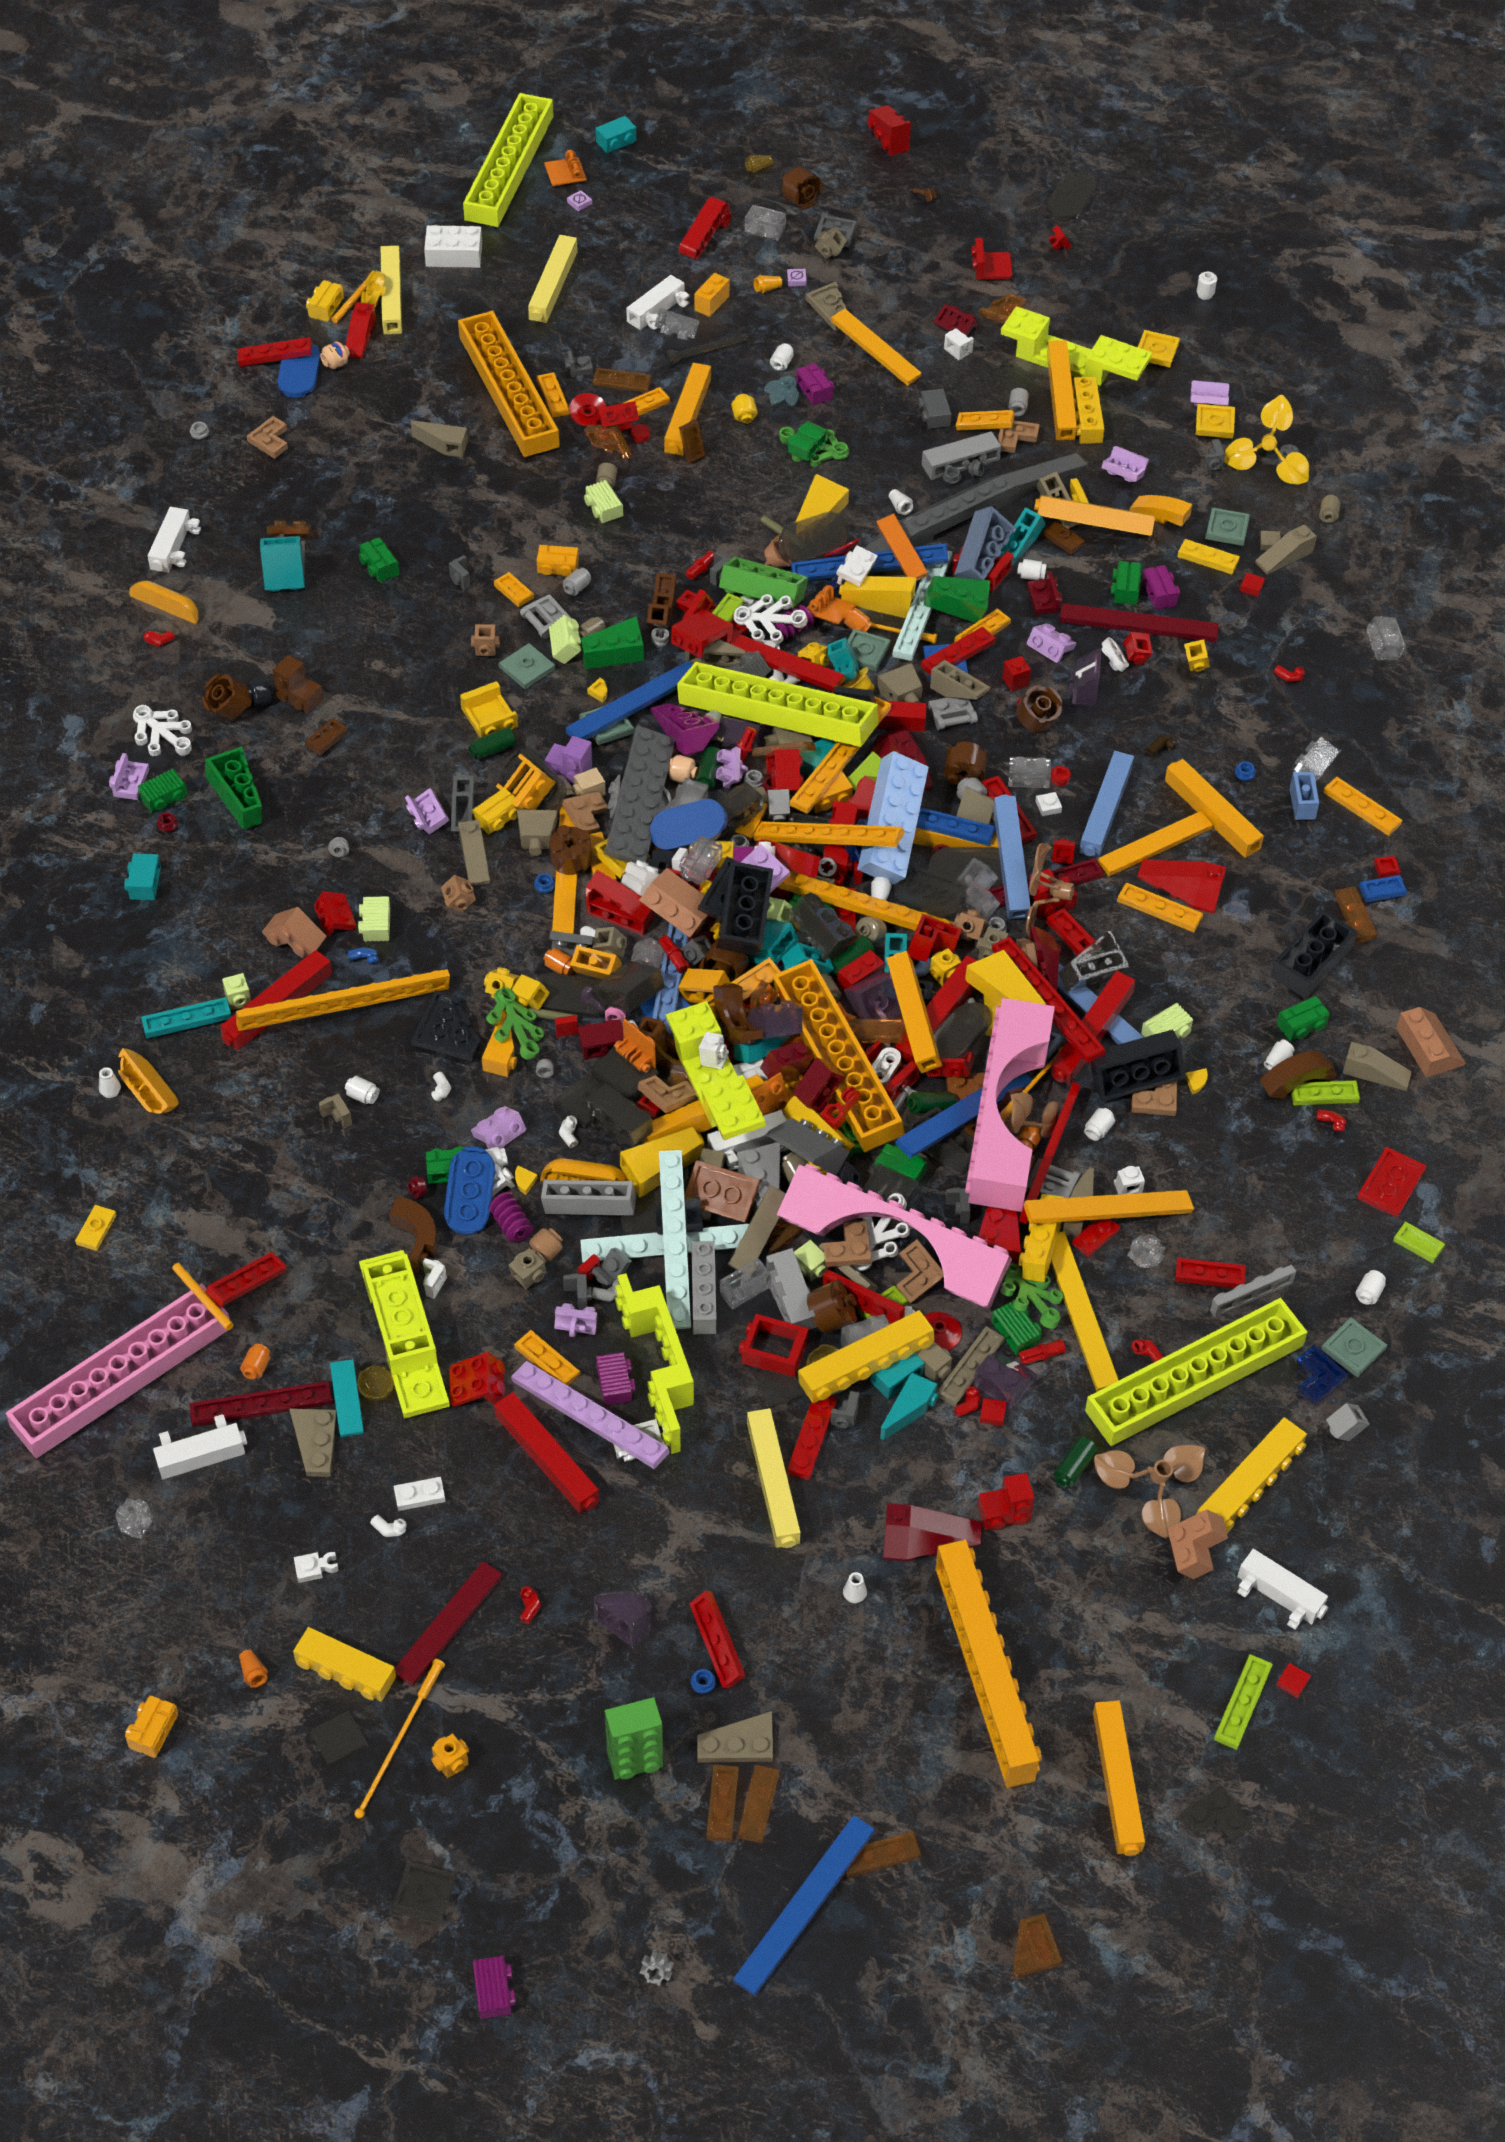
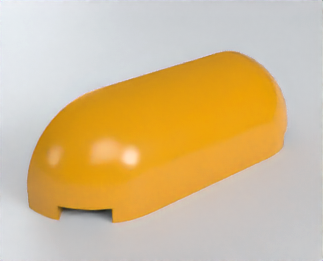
M140 581L131 586L129 590L131 597L196 624L198 622V608L189 597L151 581Z
M122 1048L119 1054L121 1070H118V1073L147 1111L156 1114H163L173 1110L178 1105V1099L152 1065L138 1053Z
M566 1158L555 1159L548 1163L540 1177V1181L543 1182L544 1180L628 1181L624 1172L616 1166Z

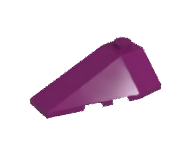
M667 703L651 708L652 714L667 736L675 738L674 746L683 755L691 756L698 751H702L719 728V722L711 716L705 715L700 717L698 712H685V708Z

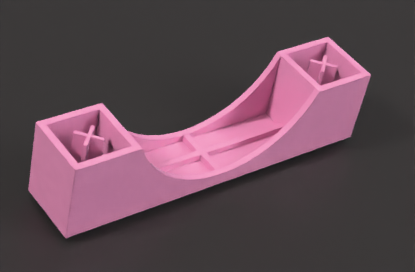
M1002 998L1001 1006H996L965 1193L969 1194L968 1203L1022 1212L1032 1149L1022 1144L1007 1129L998 1112L996 1099L1012 1080L1028 1071L1045 1066L1055 1006Z
M806 1163L805 1167L798 1166L777 1213L780 1218L822 1237H825L831 1230L842 1225L843 1222L858 1218L886 1217L904 1222L922 1233L934 1247L943 1269L944 1288L950 1293L989 1310L991 1309L1012 1261L1006 1249L997 1245L991 1248L987 1246L988 1243L985 1240L976 1236L970 1239L966 1237L967 1234L956 1227H952L949 1230L945 1228L946 1225L942 1221L932 1217L930 1221L926 1220L923 1213L910 1208L909 1212L905 1211L902 1204L890 1199L887 1203L883 1201L881 1195L870 1190L866 1194L862 1192L863 1189L852 1182L848 1181L845 1185L841 1183L842 1180L839 1177L828 1172L826 1176L822 1175V1171Z

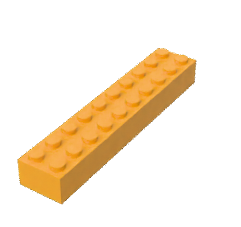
M490 311L458 320L459 337L523 456L527 457L559 448V430L494 312Z
M810 959L773 975L775 990L794 1025H796L802 1040L814 1055L813 1060L818 1057L830 1061L845 1076L833 1094L836 1102H840L843 1105L846 1104L841 1099V1095L850 1086L855 1087L860 1092V1099L848 1111L846 1120L863 1151H869L903 1136L904 1128L901 1117L813 960Z
M966 1540L938 1546L935 1569L1006 1788L1034 1782L1037 1771H1040L1041 1751L1039 1746H1034L1032 1740L1034 1738L1033 1727L1031 1723L1026 1722V1706L1023 1700H1019L1017 1694L1019 1693L1018 1682L1016 1678L1012 1679L1010 1673L1012 1670L1009 1656L1004 1655V1640L1001 1634H997L995 1628L997 1627L996 1616L994 1612L990 1613L988 1607L990 1605L989 1595L986 1590L983 1591L981 1571L976 1569L974 1562H976L974 1550L968 1547Z

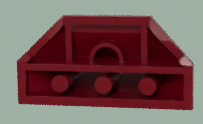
M897 729L879 735L870 749V754L874 752L881 759L895 751L927 766L925 757L908 730ZM929 771L927 772L924 791L933 789Z

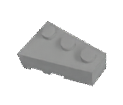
M793 1248L767 1256L766 1282L784 1321L809 1328V1330L816 1328L817 1326L812 1319L816 1316L813 1310L809 1311L807 1305V1295L810 1293V1290L806 1286Z

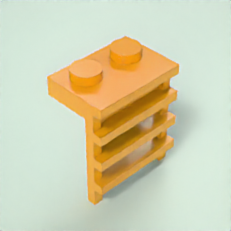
M519 754L518 757L523 762L504 787L499 783L496 787L499 790L505 788L511 792L527 768L531 767L511 795L515 796L512 803L519 809L536 810L555 784V781L530 760Z

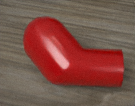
M147 631L143 636L147 643L157 647L175 639L171 631L164 634Z
M1278 665L1274 670V674L1286 682L1301 681L1304 678L1305 670L1301 667H1296L1294 672H1289Z
M1317 1110L1316 1120L1333 1122V1129L1335 1131L1345 1130L1347 1122L1344 1117L1334 1111Z
M1137 1339L1132 1342V1350L1136 1354L1149 1356L1153 1362L1164 1358L1152 1341Z
M968 1387L966 1389L965 1402L953 1408L958 1418L977 1410L981 1399V1394L977 1387Z
M526 1586L520 1592L525 1609L519 1618L524 1623L530 1624L541 1603L537 1592L530 1586Z

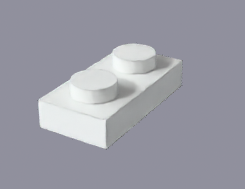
M441 1477L394 1486L398 1511L445 1502Z

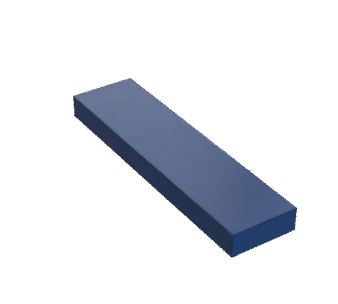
M921 807L916 828L990 846L995 832V826Z

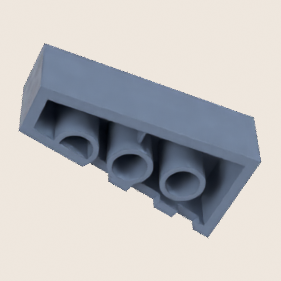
M991 506L975 511L954 574L958 578L984 580L994 565L993 561L1000 556L1002 547L1010 540V534L1014 533L1017 529L994 507Z

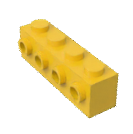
M1075 377L1072 389L1077 423L1076 436H1079L1080 444L1103 443L1104 424L1096 377Z
M1042 1193L1040 1200L1064 1197ZM1062 1222L1029 1224V1232L1031 1233L1030 1236L1026 1235L1024 1249L1026 1250L1025 1253L1021 1252L1019 1258V1266H1022V1279L1045 1283Z

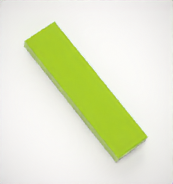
M1251 1654L1249 1655L1215 1734V1741L1233 1749H1238L1272 1668V1663Z

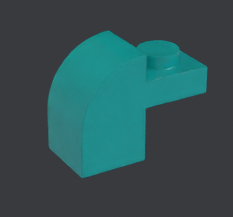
M846 637L828 644V657L835 667V671L845 675L843 682H850L856 678L859 666Z

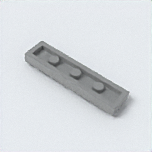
M1292 1265L1284 1268L1279 1267L1271 1274L1258 1276L1246 1285L1240 1284L1232 1291L1219 1293L1213 1298L1210 1311L1214 1317H1218L1291 1285L1294 1282L1296 1270Z

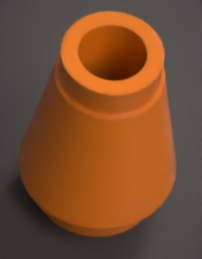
M252 1650L243 1651L239 1655L245 1683L249 1684L250 1687L263 1685L268 1678L267 1669Z

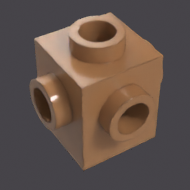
M475 624V635H471V647H475L476 656H496V648H500V636H496L495 625Z
M454 875L441 887L445 904L450 909L463 912L476 900L470 881Z
M968 909V911L961 912L960 915L957 914L954 926L962 929L960 938L972 941V938L979 940L980 937L984 936L989 918L980 916L979 911Z

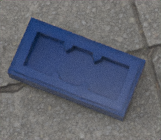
M1400 875L1363 881L1359 885L1366 903L1406 896L1407 893Z

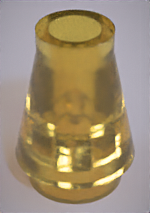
M749 155L745 159L746 169L753 173L772 165V157L770 155Z

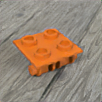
M572 150L566 152L565 159L544 162L552 186L587 181L579 157H576V153Z
M826 585L823 591H820L815 596V599L810 601L807 609L813 617H819L830 623L840 624L844 619V614L849 608L853 610L856 604L834 597L833 586Z
M624 1018V1040H618L615 1043L616 1052L625 1057L627 1061L629 1060L640 1072L644 1071L647 1073L650 1068L656 1070L654 1040L650 1036H645L634 1023H630Z
M781 1072L751 1091L763 1116L779 1110L783 1112V1109L789 1102Z

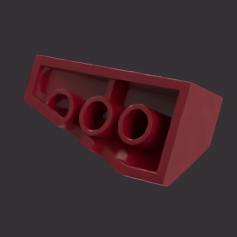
M1032 926L1030 928L1029 940L1035 943L1038 970L1057 991L1059 956L1062 955L1061 946L1059 943H1056L1054 935L1036 926Z
M887 1503L883 1560L912 1561L920 1556L937 1555L938 1546L962 1540L967 1541L969 1548L980 1546L982 1522L913 1505Z

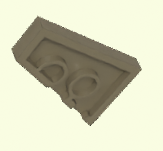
M835 281L807 293L806 301L834 331L840 330L831 322L832 316L843 309L847 310L846 305L842 301L841 292L838 290L837 282Z
M289 1409L306 1475L331 1477L337 1411Z
M772 1711L697 1735L698 1762H773Z

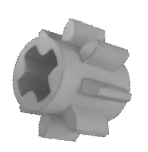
M654 1950L651 1958L646 1955L644 1956L640 1974L645 1975L647 1983H657L660 1986L663 1978L667 1981L670 1980L674 1963L669 1962L667 1953H657Z

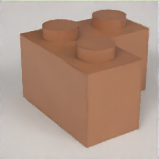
M299 907L275 914L262 931L271 944L277 947L288 943L292 947L293 952L301 958L317 950L327 937Z
M1206 1509L1168 1528L1178 1572L1196 1579L1214 1570L1208 1548L1228 1539L1223 1517Z

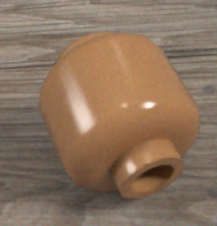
M542 1228L530 1239L529 1245L534 1253L539 1252L545 1261L549 1262L562 1250L561 1242L563 1239L552 1228L549 1230Z

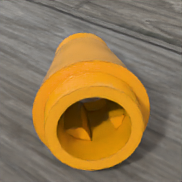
M759 275L754 279L755 291L761 294L782 286L780 276Z

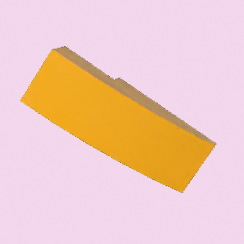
M1145 495L1139 496L1130 507V511L1154 515L1155 522L1162 525L1169 521L1182 527L1191 515L1192 504L1166 496Z

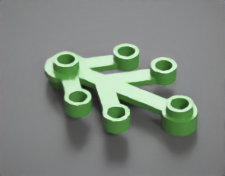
M791 427L780 429L779 439L783 444H787L789 437L795 434L794 429ZM828 429L826 441L830 442L831 445L824 444L820 450H817V452L825 451V453L815 454L810 459L811 466L818 467L821 461L830 458L841 460L849 456V448L845 443L837 441L833 430ZM792 454L793 461L800 462L803 460Z
M507 987L498 989L494 993V999L497 1003L494 1009L486 1016V1020L490 1024L496 1025L501 1019L500 1014L503 1009H505L507 1017L501 1028L495 1032L494 1037L498 1042H505L509 1037L511 1027H513L521 1044L520 1055L526 1060L533 1059L540 1050L536 1042L540 1041L544 1036V1031L540 1027L531 1024L536 1019V1014L534 1011L514 1000L515 994L511 989ZM523 1028L530 1032L529 1036L532 1040H528Z
M1010 1263L1000 1288L1001 1293L1005 1296H1012L1016 1289L1014 1285L1016 1283L1019 1287V1292L1013 1304L1014 1308L1018 1311H1025L1029 1304L1028 1297L1042 1313L1040 1323L1049 1329L1056 1328L1060 1321L1059 1311L1054 1308H1048L1040 1297L1049 1300L1053 1304H1060L1064 1296L1063 1293L1057 1289H1052L1050 1292L1042 1290L1047 1289L1050 1283V1278L1047 1276L1045 1283L1022 1279L1020 1267ZM1026 1282L1031 1283V1284H1034V1285H1036L1037 1287L1032 1286V1285H1029V1284H1027Z

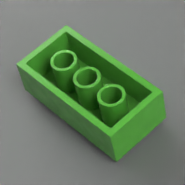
M735 556L723 565L719 587L724 588V591L728 593L738 592L750 599L754 597L761 599L763 595L769 594L772 596L774 603H777L783 596H789L792 600L791 608H794L804 599L808 577Z
M654 1697L605 1710L607 1754L615 1780L619 1778L624 1780L630 1779L635 1774L642 1772L652 1773L663 1767L662 1722Z

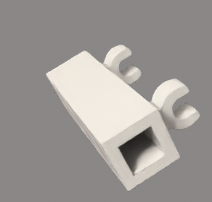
M672 275L668 276L627 307V322L639 330L647 325L653 330L658 328L660 324L656 321L660 319L659 316L676 303L683 308L689 304L685 300L689 297V294L684 292V282Z
M175 507L169 508L148 554L150 570L169 573L173 564L178 567L185 566L186 560L183 559L185 553L179 551L187 531L197 535L201 530V527H198L200 520L190 519L189 510Z
M782 1110L764 1115L766 1127L727 1140H723L719 1131L707 1134V1147L711 1150L725 1152V1161L730 1171L737 1169V1152L776 1143L777 1141L766 1134L769 1130L787 1121V1118ZM780 1144V1154L787 1152V1148Z
M222 1414L214 1417L217 1429L171 1443L168 1431L160 1433L159 1437L162 1446L153 1448L162 1480L244 1455L243 1445L247 1444L244 1431H239L236 1423L227 1426Z
M1252 1549L1241 1564L1237 1577L1242 1582L1237 1593L1246 1598L1252 1587L1273 1599L1293 1612L1287 1623L1296 1630L1302 1619L1313 1624L1317 1617L1321 1619L1328 1609V1606L1325 1605L1328 1598L1326 1594L1255 1549Z

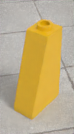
M816 474L795 522V536L812 544L848 504L849 489Z
M866 576L860 587L845 580V583L840 585L839 595H841V600L856 604V607L906 618L915 597L916 578Z
M1004 950L967 965L965 980L999 1006H1001L1002 998L1046 1005Z
M796 1096L790 1099L787 1106L783 1109L787 1120L793 1118L800 1122L803 1118L813 1124V1130L819 1128L829 1134L828 1139L831 1140L834 1137L843 1142V1148L850 1152L854 1147V1144L839 1129H833L820 1116L821 1112L807 1108ZM808 1161L810 1165L817 1167L820 1171H822L821 1174L826 1176V1170Z
M691 1127L621 1151L620 1167L627 1179L633 1181L635 1192L640 1198L661 1185L659 1151L682 1150V1166L686 1168L701 1157L704 1140Z

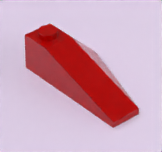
M1142 860L1137 878L1157 889H1164L1171 893V897L1175 899L1180 898L1187 902V906L1193 909L1214 914L1224 882L1226 867L1208 862Z

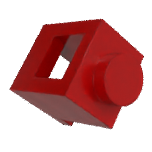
M1130 632L1123 641L1128 660L1134 661L1136 665L1144 664L1153 654L1150 637L1147 633Z

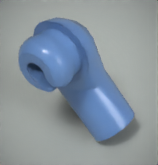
M928 957L927 962L920 961L914 967L917 977H924L930 972L931 958Z

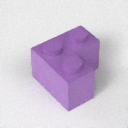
M572 736L566 747L554 743L544 760L545 773L551 777L563 775L568 782L574 784V775L592 769L591 742Z

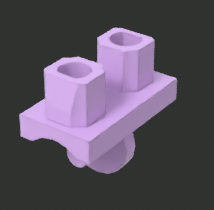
M741 748L722 749L717 753V760L724 763V767L721 766L717 769L716 778L723 781L724 788L728 789L731 784L741 781L742 776H745L748 772V767L743 765V761L740 760Z
M564 1303L561 1307L556 1306L554 1329L570 1331V1337H575L576 1332L595 1335L597 1328L595 1308L586 1307L583 1310H577L572 1304Z

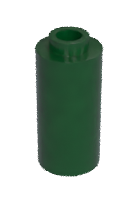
M507 726L470 741L471 746L468 749L473 758L475 757L477 760L515 746L516 740L512 730Z
M716 747L705 748L695 779V785L702 791L713 790L716 784V771L721 766V762L717 760V753L720 749Z
M860 935L831 961L834 968L831 973L838 978L839 970L869 950L875 952L873 944L864 935Z
M912 1092L907 1099V1107L912 1114H939L956 1104V1097L952 1092Z
M1078 1437L1053 1474L1059 1486L1072 1488L1098 1452L1094 1442L1086 1437Z

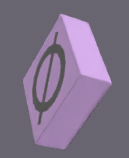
M579 191L569 196L567 203L579 212L592 205V199L584 192Z
M787 269L788 286H806L805 269Z

